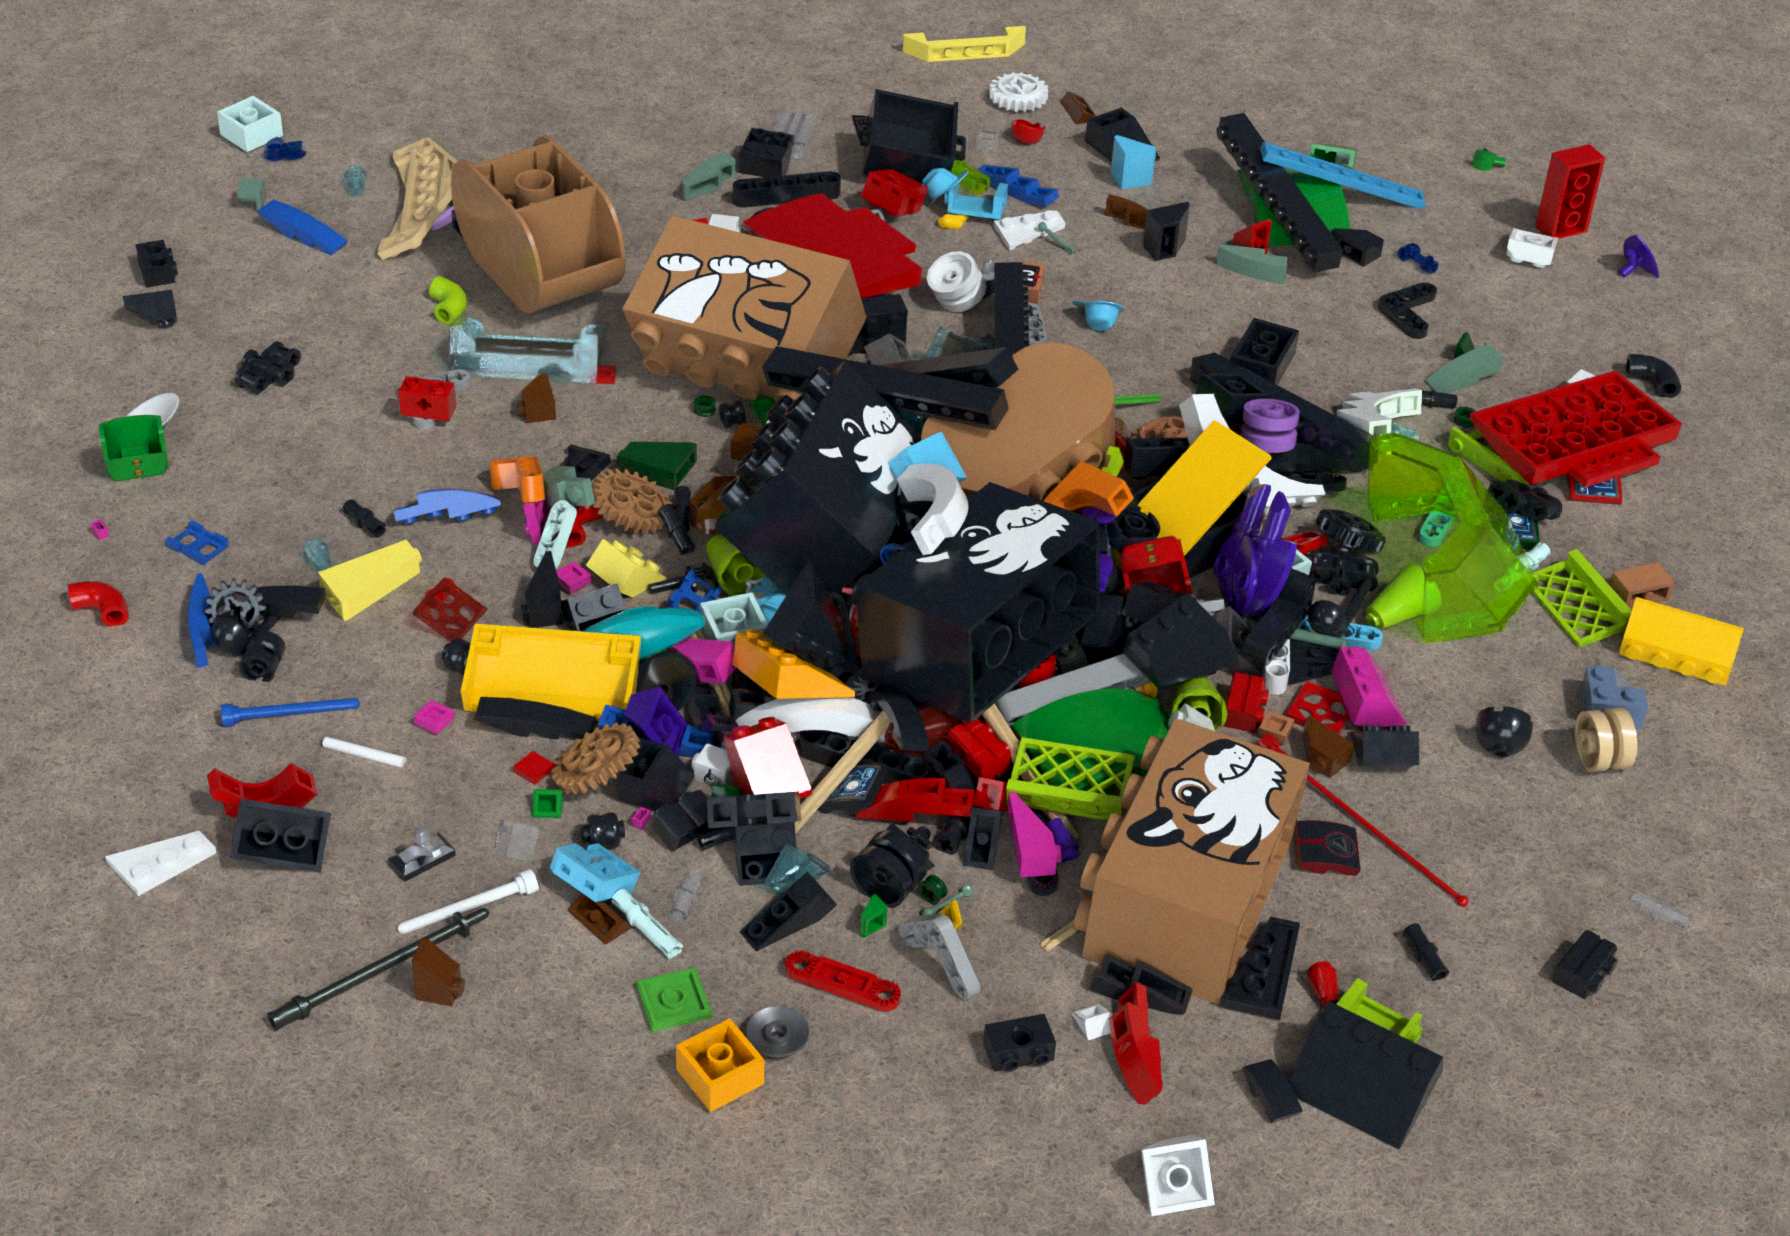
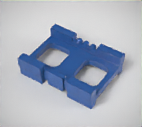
M193 520L188 522L189 527L175 538H166V544L169 548L192 557V560L202 565H205L224 549L228 548L229 543L228 538L218 533H210V531L204 529L203 525ZM186 535H192L197 538L189 545L179 542ZM206 545L217 548L209 555L198 552Z
M691 568L683 579L679 590L676 589L669 598L666 607L680 608V601L686 599L696 606V611L700 612V603L716 600L722 588L718 586L715 589L694 575L696 571ZM693 583H698L708 590V594L705 597H701L691 590V586Z

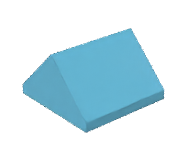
M1115 135L1111 174L1121 189L1152 184L1157 147Z

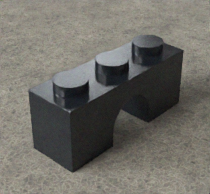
M799 791L706 798L708 828L801 821Z

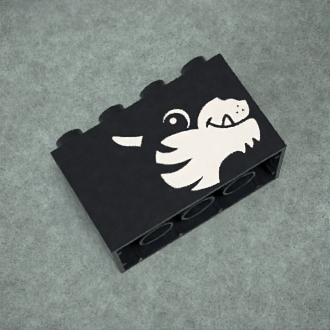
M846 361L830 374L822 366L818 367L801 384L799 388L803 392L801 396L793 401L788 395H785L769 410L766 418L770 422L762 427L750 442L754 449L734 469L738 477L732 480L717 498L725 508L714 527L786 595L807 561L813 564L828 592L837 593L879 561L880 551L887 545L904 508L900 507L901 487L888 462L904 449L920 442L921 434Z
M989 482L970 498L966 497L968 500V513L964 523L954 537L944 538L932 554L923 555L915 540L904 549H897L893 552L890 559L872 574L863 575L855 584L852 593L853 604L858 609L859 631L856 636L855 647L861 654L862 678L969 723L974 722L1100 613L1099 521Z

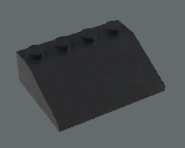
M1327 1001L1310 1032L1288 1082L1298 1099L1400 1150L1443 1072L1444 1057L1337 1004Z

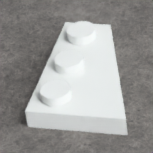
M1048 210L1042 213L994 220L993 226L1008 250L1011 251L1016 246L1030 243L1037 237L1047 236L1048 234L1045 231L1038 229L1040 222L1046 223L1047 228L1054 233L1065 228V221L1057 210Z

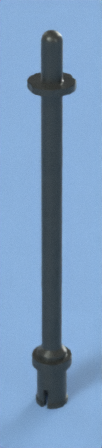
M482 907L464 917L457 911L453 913L452 923L423 938L429 939L435 945L457 933L466 938L470 935L469 927L486 919L489 916V910ZM421 939L308 997L300 995L292 997L291 1002L267 1013L271 1026L276 1031L299 1018L302 1020L308 1018L313 1007L414 956Z

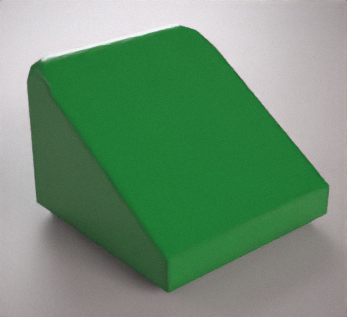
M533 789L532 818H561L564 798L563 790Z
M876 894L872 895L861 915L860 936L862 938L884 928L887 924L888 906Z

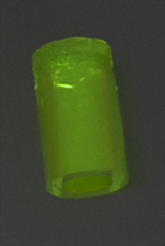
M956 160L951 170L953 174L958 175L968 170L967 175L959 182V185L975 195L988 190L991 182L988 175L964 161Z

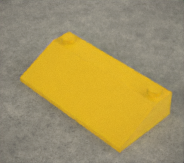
M475 624L461 687L464 711H476L480 697H501L560 706L596 717L595 720L599 721L605 705L626 709L631 694L636 693L641 636Z

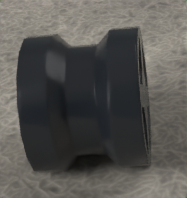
M740 400L734 401L731 405L726 403L719 405V416L725 429L730 428L733 424L741 425L746 423L745 410Z

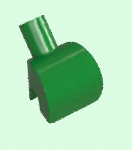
M1485 148L1483 150L1479 149L1475 151L1472 166L1481 171H1488L1493 168V165L1505 167L1506 158L1496 157V154Z

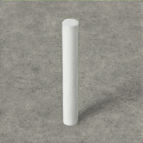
M325 737L323 740L324 748L401 768L406 762V757L330 737Z

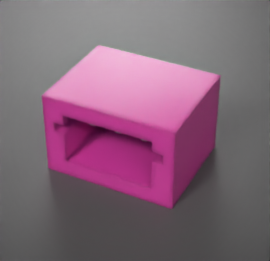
M100 519L90 523L92 532L99 540L109 536L108 528Z
M640 807L631 818L632 827L642 830L651 820V811Z

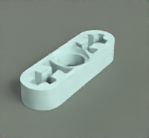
M566 500L558 501L550 510L534 557V565L538 567L546 551L552 552L556 569L561 562L577 514L576 508ZM559 532L557 538L551 542L553 536Z

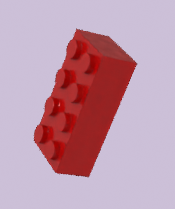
M1591 144L1552 153L1535 227L1543 235L1561 239L1588 231L1605 162V157Z

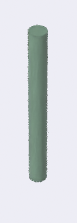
M1244 618V621L1252 628L1259 622L1258 620ZM1297 629L1290 637L1291 639L1337 649L1346 647V639Z

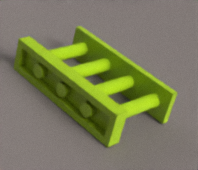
M1455 426L1451 428L1447 445L1450 446L1453 452L1460 453L1498 480L1514 479L1528 486V482L1503 458L1494 453L1496 451L1490 444L1483 446L1476 441L1482 437L1477 428L1467 434Z

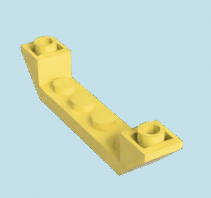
M1005 27L1004 36L927 41L924 32L903 34L902 50L906 54L927 62L1007 57L1025 44L1026 27Z

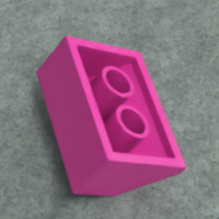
M1340 647L1331 673L1353 725L1406 726L1407 722L1388 680L1368 650L1360 647Z

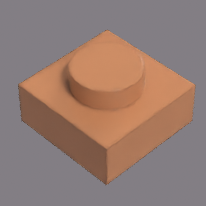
M1268 711L1259 727L1258 736L1263 737L1270 733L1280 741V744L1284 745L1293 728L1294 719Z

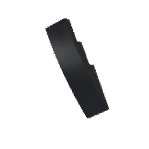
M309 586L257 587L255 594L263 593V599L259 603H265L266 609L259 612L265 615L264 620L269 615L293 618L296 611L318 614L326 598V588ZM234 591L235 594H238V595H241V596H245V595H246V594H244V593H242V592ZM223 596L216 608L217 610L225 603ZM231 601L230 610H235L240 616V606L236 607ZM252 607L251 610L247 611V618L252 617L255 609L254 607Z
M480 697L474 720L521 737H528L530 732L549 739H559L560 735H564L575 740H582L586 732L592 733L596 718L575 710L542 702L501 697Z

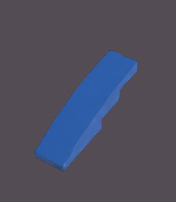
M984 164L971 173L973 179L994 189L998 188L999 183L1008 184L1007 195L1026 203L1046 207L1059 198L1057 189L1040 187L1039 181L1036 178L1020 177L1019 168Z
M273 199L257 212L290 239L297 237L311 248L316 245L330 256L347 244L348 240L326 224L280 201Z
M202 573L196 576L191 591L188 611L189 632L197 668L208 665L205 647L213 645L210 630L213 623H208L207 620L212 614L205 613V607L211 605L206 602V597L211 595Z

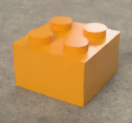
M730 1018L676 1045V1070L710 1112L764 1085L765 1060Z

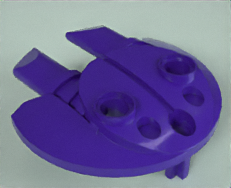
M1268 484L1258 485L1250 490L1242 512L1240 511L1229 537L1224 542L1214 563V573L1218 577L1220 591L1226 604L1239 616L1243 617L1264 616L1269 610V606L1275 601L1285 585L1297 549L1296 543L1284 539L1281 540L1291 512L1287 499L1281 491H1278L1273 498L1262 531L1258 534L1259 529L1257 528L1271 492V485Z

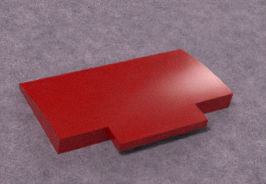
M820 193L781 204L743 221V227L756 237L850 260L861 299L921 285L922 267L906 256V254L915 253L916 244L866 207L845 211L824 194Z
M1616 370L1472 412L1469 416V419L1494 450L1530 485L1570 474L1585 488L1657 465L1661 456L1650 447L1676 440L1682 426L1679 420Z

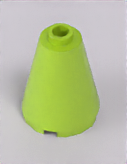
M722 534L716 535L708 541L706 551L720 587L730 596L741 595L740 592L746 591L748 586L745 583L749 579L755 581L760 578H766V575Z
M1409 563L1404 566L1366 608L1365 617L1368 624L1382 630L1434 611L1441 604V596L1434 580L1430 582L1424 576L1427 572L1419 565Z
M1205 674L1191 678L1189 682L1178 685L1171 708V715L1176 710H1180L1186 703L1211 719L1214 730H1217L1220 726L1221 728L1223 727L1227 718L1226 703Z

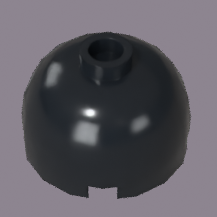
M1128 504L1113 521L1106 524L1110 545L1121 553L1127 545L1157 539L1161 529L1158 520L1152 513L1149 512L1146 515L1140 511L1142 507Z
M1503 706V711H1494V707H1488L1477 714L1476 733L1478 741L1487 751L1493 752V755L1500 758L1509 757L1522 751L1530 742L1533 721L1531 722V716L1528 713L1517 708Z

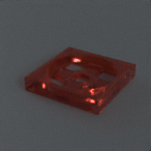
M443 577L414 609L412 614L451 642L455 638L463 639L486 613L488 608ZM440 592H447L455 599L451 603H445L436 596ZM429 605L438 611V618L436 620L429 611ZM464 605L473 612V619L471 621L460 614V609ZM445 609L453 610L454 616H448L445 613ZM455 623L457 626L460 627V629H453L445 626L447 624Z

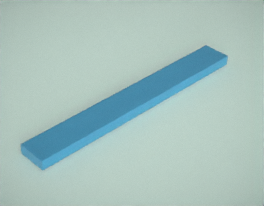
M1263 142L1260 147L1263 161L1415 208H1424L1426 205L1421 190L1270 143Z

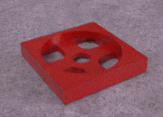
M1308 681L1305 682L1286 713V717L1294 719L1295 724L1303 727L1305 726L1306 717L1299 709L1310 712L1312 717L1319 722L1327 719L1334 721L1335 723L1324 725L1339 735L1350 718L1340 693ZM1313 694L1323 697L1321 702L1317 704L1307 702L1304 698ZM1334 701L1343 705L1345 709L1344 715L1332 711L1330 707ZM1323 709L1326 711V714L1320 715L1316 710Z

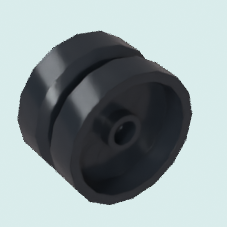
M883 830L878 832L869 841L867 846L854 857L850 863V873L854 883L865 896L871 898L872 895L876 894L888 907L892 908L899 906L927 875V863L920 849L908 837L896 831Z

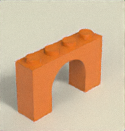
M1080 461L1043 501L1069 511L1093 506L1117 517L1134 497L1124 480Z

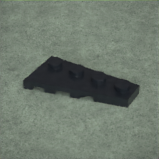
M1272 916L1269 918L1255 941V946L1244 959L1241 969L1231 980V985L1227 992L1225 991L1222 995L1219 1007L1280 1020L1300 927L1299 922Z

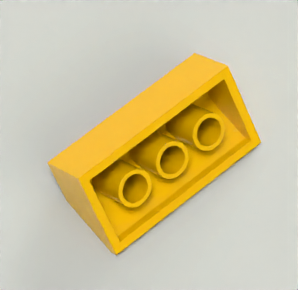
M1636 597L1619 654L1632 660L1653 664L1659 668L1674 670L1685 676H1694L1707 680L1712 684L1726 686L1744 628Z

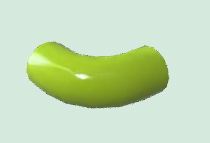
M442 276L435 277L430 285L429 294L431 298L441 302L435 306L434 313L439 322L451 325L466 311L467 295L461 286L452 280Z

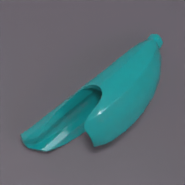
M645 606L620 612L592 625L583 632L641 636L640 661L677 645L703 628L706 622L702 613L690 608L660 609Z

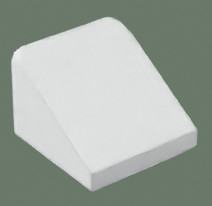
M1097 1004L1072 1013L1087 1040L1110 1034L1109 1018L1113 1013L1103 1006Z

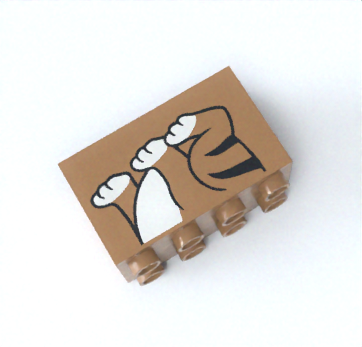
M673 215L622 308L632 331L631 337L637 342L643 356V365L652 373L659 376H668L671 371L686 375L691 382L703 388H711L716 383L730 387L741 398L755 400L760 395L767 398L773 397L776 403L785 395H788L795 401L803 394V392L769 386L767 384L762 366L776 346L847 359L867 318L850 260Z

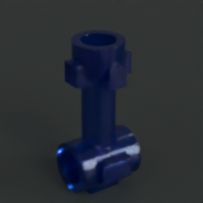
M1407 244L1398 251V256L1402 261L1412 259L1420 264V268L1429 274L1435 273L1438 269L1439 264L1434 260V257L1431 255L1426 257L1421 255V249L1417 244Z

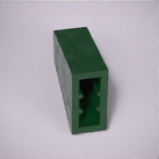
M630 442L624 450L619 452L617 464L621 473H624L625 469L631 475L638 472L640 478L647 476L649 483L655 481L656 485L675 491L697 462V444L693 442Z

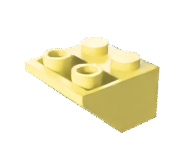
M602 539L586 564L588 568L608 584L618 583L620 592L630 597H634L649 589V584L660 582L667 578L659 572L660 566L649 559L646 561L642 559L644 555L642 552L632 546L628 549L626 545L618 540H614L612 543Z

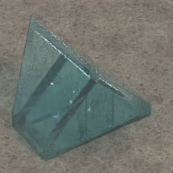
M785 844L768 874L765 884L781 895L807 871L816 880L831 870L828 864L812 853Z

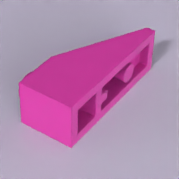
M1015 792L1009 793L1007 814L1020 877L1055 875L1056 863L1061 862L1060 845H1055L1053 833Z

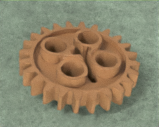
M618 468L615 469L614 473L607 469L606 473L600 472L592 484L595 500L593 507L600 508L598 514L607 515L606 521L614 520L616 527L620 524L624 525L625 531L629 527L633 528L635 533H638L639 529H641L645 534L649 530L653 533H656L657 529L662 530L665 524L657 511L663 505L672 504V502L668 501L669 495L662 494L663 488L655 487V481L649 483L647 476L640 478L638 472L631 475L627 469H625L624 473H621Z
M615 723L611 727L606 724L602 730H599L597 727L591 734L586 732L582 740L576 739L574 746L566 747L568 751L560 754L559 757L561 759L554 762L556 767L551 770L553 772L552 778L559 789L565 791L566 794L572 792L576 795L580 790L584 794L590 787L596 790L599 784L606 785L609 778L616 779L618 771H625V764L633 763L631 757L638 755L637 749L640 748L638 743L640 740L631 726H626L625 723L620 726L618 723Z

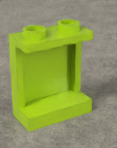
M1358 978L1337 1003V1005L1414 1043H1417L1423 1032V1027L1420 1026L1423 1014L1416 1012L1409 1020L1366 996L1368 983Z

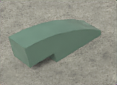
M723 152L697 166L682 182L683 200L686 202L722 188V181L735 177V159L728 153Z
M1219 244L1216 264L1247 277L1284 284L1288 257L1265 254V249Z
M1488 344L1462 354L1448 362L1425 379V383L1431 389H1435V392L1448 393L1477 385L1479 378L1500 372L1503 357Z

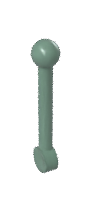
M1040 222L1038 224V229L1050 235L1065 248L1066 252L1070 254L1075 253V248L1072 245L1068 246L1048 229L1046 223Z
M965 885L954 896L932 908H924L922 916L932 915L946 907L953 900L957 901L962 897H970L973 894V888Z

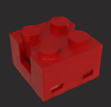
M893 169L870 171L861 197L868 200L869 205L878 208L882 207L886 209L887 214L899 217V215H909L921 210L928 187Z

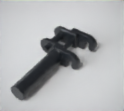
M703 562L702 567L694 568L695 574L704 572V575L697 577L711 580L715 588L719 586L712 567L709 568ZM690 566L686 567L685 576L690 571ZM685 576L651 583L648 585L651 594L680 588ZM693 583L691 589L695 593L697 592V585Z

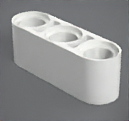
M1290 638L1268 666L1262 664V677L1266 680L1264 689L1269 690V694L1279 695L1286 691L1290 672Z

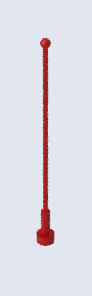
M1270 733L1263 736L1257 744L1258 746L1289 756L1279 748L1280 741ZM1309 774L1307 775L1306 780L1454 897L1459 906L1465 907L1468 905L1469 899L1467 896L1459 895Z

